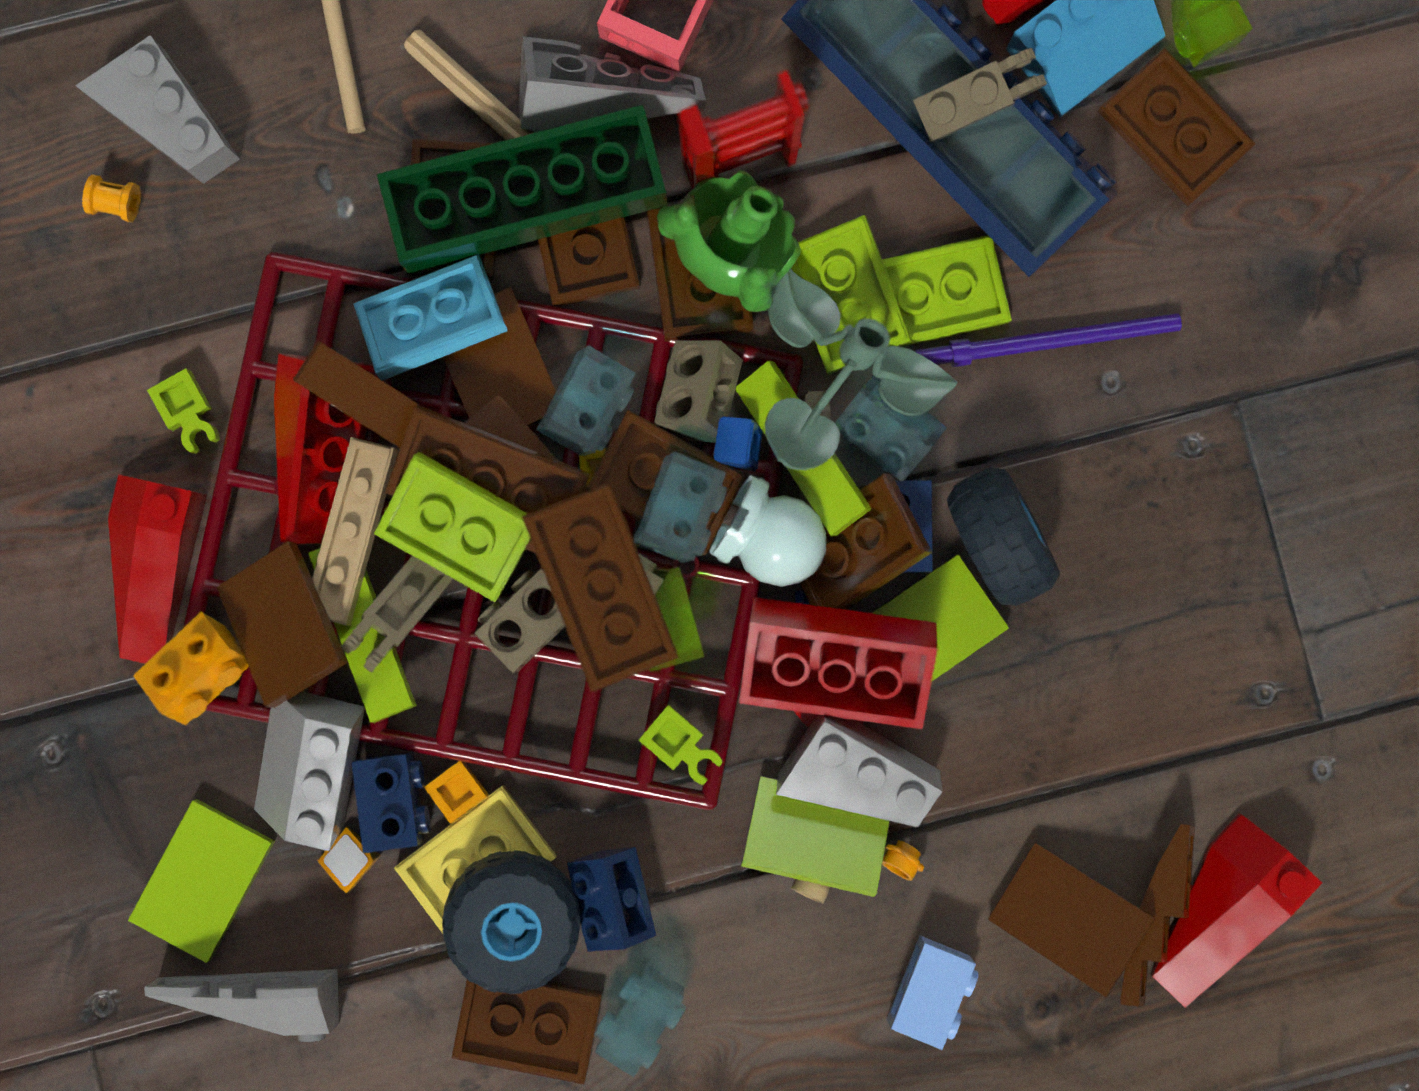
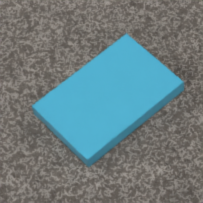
M479 254L353 303L375 373L381 381L508 331Z

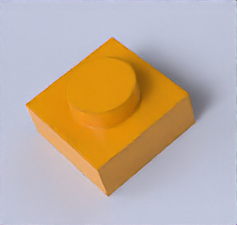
M458 761L424 787L450 824L489 796L466 762Z

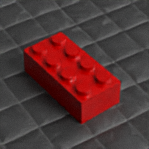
M754 597L739 703L923 729L938 650L936 622Z

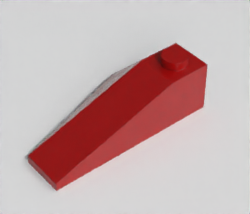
M278 353L274 391L280 541L283 543L290 541L293 543L322 544L350 439L353 437L364 440L368 428L293 381L308 356ZM353 362L378 378L373 365Z
M118 474L108 515L119 658L146 664L173 638L206 502V494Z
M1240 813L1208 846L1202 859L1204 864L1194 885H1191L1189 918H1179L1176 925L1172 926L1169 932L1167 962H1156L1150 974L1185 1008L1292 917L1322 884L1292 853Z

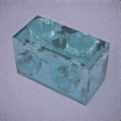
M591 346L581 349L574 356L536 430L581 456L595 453L596 450L602 451L614 431V428L609 425L617 410L620 412L624 410L633 395L634 388L629 385L636 373Z
M872 376L840 415L835 424L849 442L857 445L877 461L885 471L893 474L900 481H904L932 449L947 427L928 412L917 416H907L894 411L879 395L878 384L881 378Z
M676 452L664 457L634 537V543L682 563L694 560L695 555L701 556L711 534V531L706 529L711 512H718L726 495V487L721 486L726 473ZM673 527H675V529H676V531H677V536L675 535V533H674V531H673Z
M647 963L639 976L634 972L630 974L618 994L624 1000L615 1014L610 1011L606 1012L593 1034L599 1038L595 1053L632 1077L636 1075L641 1066L649 1069L662 1047L661 1044L656 1042L665 1027L673 1030L686 1009V1006L681 1003L684 996V987Z

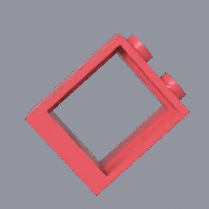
M607 0L597 22L600 38L676 72L681 71L713 0L696 1L679 40H676L623 16L629 0Z

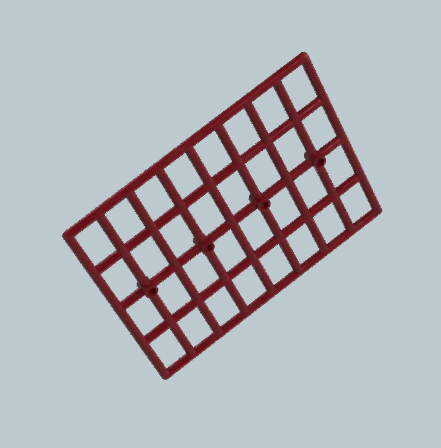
M270 252L266 255L183 628L200 612L206 613L209 596L221 598L216 587L225 581L214 579L213 577L233 486L278 496L277 477L237 468L257 378L276 382L277 364L264 362L261 359L281 271L328 280L314 346L319 341L331 349L346 284L386 291L414 279L278 252ZM517 299L535 343L537 342L541 322L588 331L570 421L549 418L529 427L534 433L566 439L562 457L563 463L579 468V452H582L584 442L607 447L616 431L587 425L606 335L653 344L639 416L654 424L656 406L661 398L671 347L674 348L675 341H664L662 327ZM713 337L676 340L722 341L743 362L763 365L767 361L775 362L779 369H784L783 376L797 395L803 368V359L799 354ZM445 365L439 396L392 387L424 408L452 419L457 417L469 420L462 400L457 399L458 391L447 365ZM393 377L385 379L384 382L392 387ZM368 429L364 440L379 444L381 436ZM702 442L701 447L695 446L714 457L716 443ZM770 444L767 459H759L756 472L733 467L743 474L763 477V480L769 482L767 492L769 498L778 496L783 463L778 461ZM385 498L381 516L384 515L391 499ZM279 507L269 553L284 544L280 541ZM623 513L633 538L636 519ZM682 544L680 553L677 556L636 548L638 554L657 565L655 570L675 574L666 625L677 653L679 651L693 579L696 577L741 586L724 679L675 670L677 658L627 678L654 684L644 733L668 706L671 687L720 697L710 749L720 755L723 763L717 766L712 760H707L705 771L707 781L702 786V790L653 781L657 756L643 744L641 745L635 777L586 768L602 689L591 692L587 680H585L569 764L521 755L520 751L539 661L582 669L575 650L548 644L518 672L502 751L455 742L454 737L472 650L475 648L492 652L474 634L477 631L478 618L484 596L469 587L466 590L459 627L421 619L408 634L410 636L455 644L436 738L387 728L388 717L376 723H362L359 741L704 810H712L718 803L744 670L753 599L758 597L761 582L750 575L745 569L698 560V553ZM407 552L405 554L403 566L412 557V555H410ZM542 588L534 593L532 608L536 613L540 615L549 613L553 595L550 590ZM331 622L335 634L338 638V633L335 628L334 622ZM498 635L500 641L508 647H513L520 641L518 638ZM406 637L398 647L395 646L400 662L403 656ZM248 667L242 672L237 698L218 695L207 705L205 711L268 723L271 708L265 707L263 703L255 702L258 688ZM330 674L309 686L307 693L325 697Z

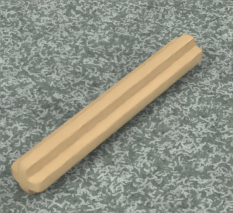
M415 30L406 39L404 46L407 52L505 140L534 133L528 129H521L520 119L421 30Z

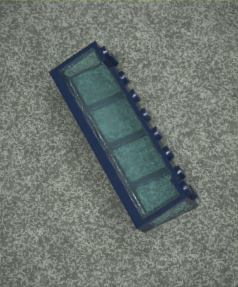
M797 0L781 18L1028 277L1034 274L1118 194L1112 188L1117 182L1115 178L1101 164L1098 163L1095 166H1091L1081 156L1086 150L1084 146L1070 132L1067 131L1062 136L1050 123L1055 118L1054 115L1038 99L1031 104L1023 96L1015 100V104L933 143L930 141L913 100L992 63L989 58L993 55L989 47L976 35L969 39L958 28L962 20L945 3L939 8L932 0ZM1012 71L1003 74L1009 90L1022 83Z

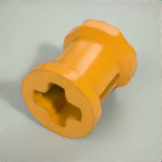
M91 174L83 190V210L86 214L91 215L103 212L121 216L122 220L132 223L139 211L141 190L140 186L136 183L128 182L126 185L103 181L101 176Z

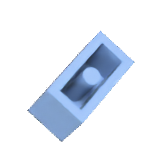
M919 936L887 1017L890 1028L943 1050L946 1039L953 1040L959 1029L962 1015L957 1011L963 996H971L978 979V971L974 970L976 963L970 955Z

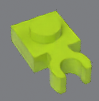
M186 368L147 390L167 428L174 431L182 426L181 441L186 450L194 454L200 452L195 443V436L199 431L204 430L212 442L220 441L217 428L205 422L201 416L212 410L191 370Z
M669 704L639 739L644 746L673 770L683 760L688 765L691 778L702 785L706 783L707 778L698 771V762L707 758L712 760L717 766L723 763L716 751L708 748L700 749L696 745L703 736V733Z

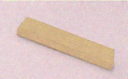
M353 437L350 439L312 577L329 620L351 626L375 538L374 532L378 526L387 494L385 491L398 453L396 448Z

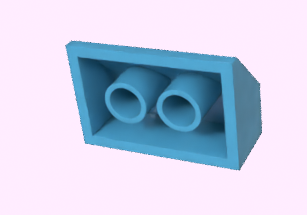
M1056 0L1016 30L1006 50L1012 56L1023 50L1033 49L1036 58L1028 65L1021 67V69L1028 78L1034 75H1044L1047 84L1038 89V91L1056 114L1062 117L1156 45L1166 35L1154 0Z

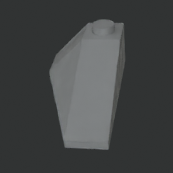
M523 37L519 90L521 129H528L536 133L640 105L644 106L647 119L675 114L693 105H697L698 109L705 107L706 98L701 78L651 64L644 65L638 70L621 62V56L610 53L605 54L604 60L580 54L581 45L566 41Z
M337 969L159 977L145 986V996L279 1035H298V1040L301 1042L323 1040L326 1038V1034H330L339 1024Z

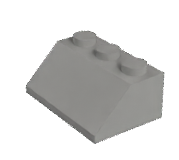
M301 691L279 706L270 709L254 809L284 841L330 851L344 826L353 777L351 762L356 760L365 711L364 706Z

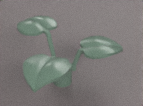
M791 269L773 287V303L768 309L769 319L777 335L785 342L794 347L802 348L809 345L813 340L818 345L825 346L844 339L840 346V354L845 366L813 410L806 402L800 399L787 398L774 404L767 414L765 420L766 436L776 458L784 466L795 470L813 469L824 464L835 453L839 444V429L832 420L820 414L853 370H865L873 364V376L881 378L878 384L880 397L894 411L907 416H917L928 412L957 385V381L922 355L904 347H887L889 344L888 331L876 320L863 319L854 328L851 325H847L842 331L836 332L840 324V312L834 300L824 290L799 277Z

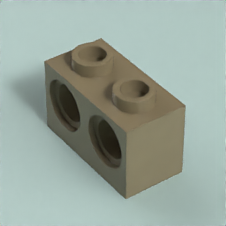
M675 341L671 359L667 364V375L661 398L656 406L654 424L684 441L716 443L719 419L721 417H729L743 360L722 341Z
M531 569L525 572L511 586L515 594L503 606L496 601L478 618L482 626L474 634L512 673L519 672L565 627L556 602L551 612L546 615H540L532 608L531 598L537 590L546 588L551 591L543 569H540L536 574ZM508 620L516 622L520 626L522 633L520 641L513 647L504 645L498 636L500 626Z

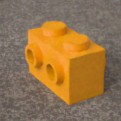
M200 612L133 676L161 714L186 726L192 719L200 716L206 710L207 705L226 687L233 685L249 666L240 644L227 627Z

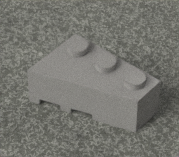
M151 35L75 85L95 103L203 184L239 160V157L168 53Z
M817 714L779 771L776 795L918 827L943 790L939 769L856 720Z

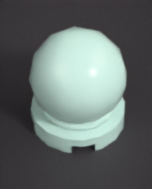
M750 475L739 489L733 501V504L737 505L739 509L730 526L722 523L711 544L709 553L725 564L733 556L739 555L744 569L759 582L781 587L798 584L815 573L825 555L826 531L821 519L802 500L786 495L769 498L767 494L769 482Z

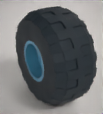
M989 467L954 485L947 497V505L952 519L975 566L1000 604L1017 606L1052 589L1060 576L1059 569L1036 520L1006 469Z
M499 851L473 862L455 880L444 906L442 927L447 954L452 963L460 970L461 975L471 983L473 982L491 992L517 994L537 989L547 984L549 980L559 975L567 966V962L572 954H574L578 944L580 909L568 878L561 870L551 864V861L540 855L536 856L527 853V851Z

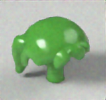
M743 170L737 171L731 179L713 177L702 180L679 204L662 207L657 215L660 233L666 238L674 239L682 264L710 290L722 295L739 297L742 306L750 312L766 311L771 307L773 303V287L787 274L801 253L798 241L791 235L796 226L795 218L789 211L783 210V198L765 187L758 186L754 178Z

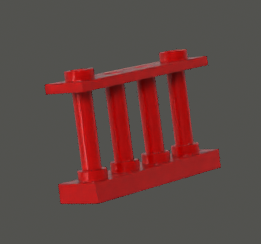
M787 70L778 73L775 97L720 118L711 120L710 116L702 119L697 105L678 111L681 158L692 189L704 179L719 178L718 175L779 151L782 152L787 167L796 164L798 149L802 148L800 138L804 111L809 110V105L800 82L792 84Z

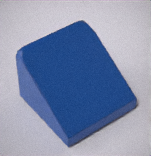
M721 417L718 423L714 460L722 464L756 472L763 434L760 426L752 419Z

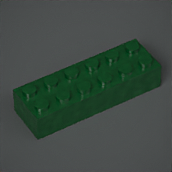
M643 105L377 174L398 260L408 273L668 206L667 193Z

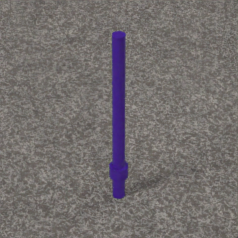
M1179 313L976 342H969L968 338L951 340L948 346L915 350V352L936 365L951 363L952 367L971 365L972 360L1176 332L1181 330L1182 323Z

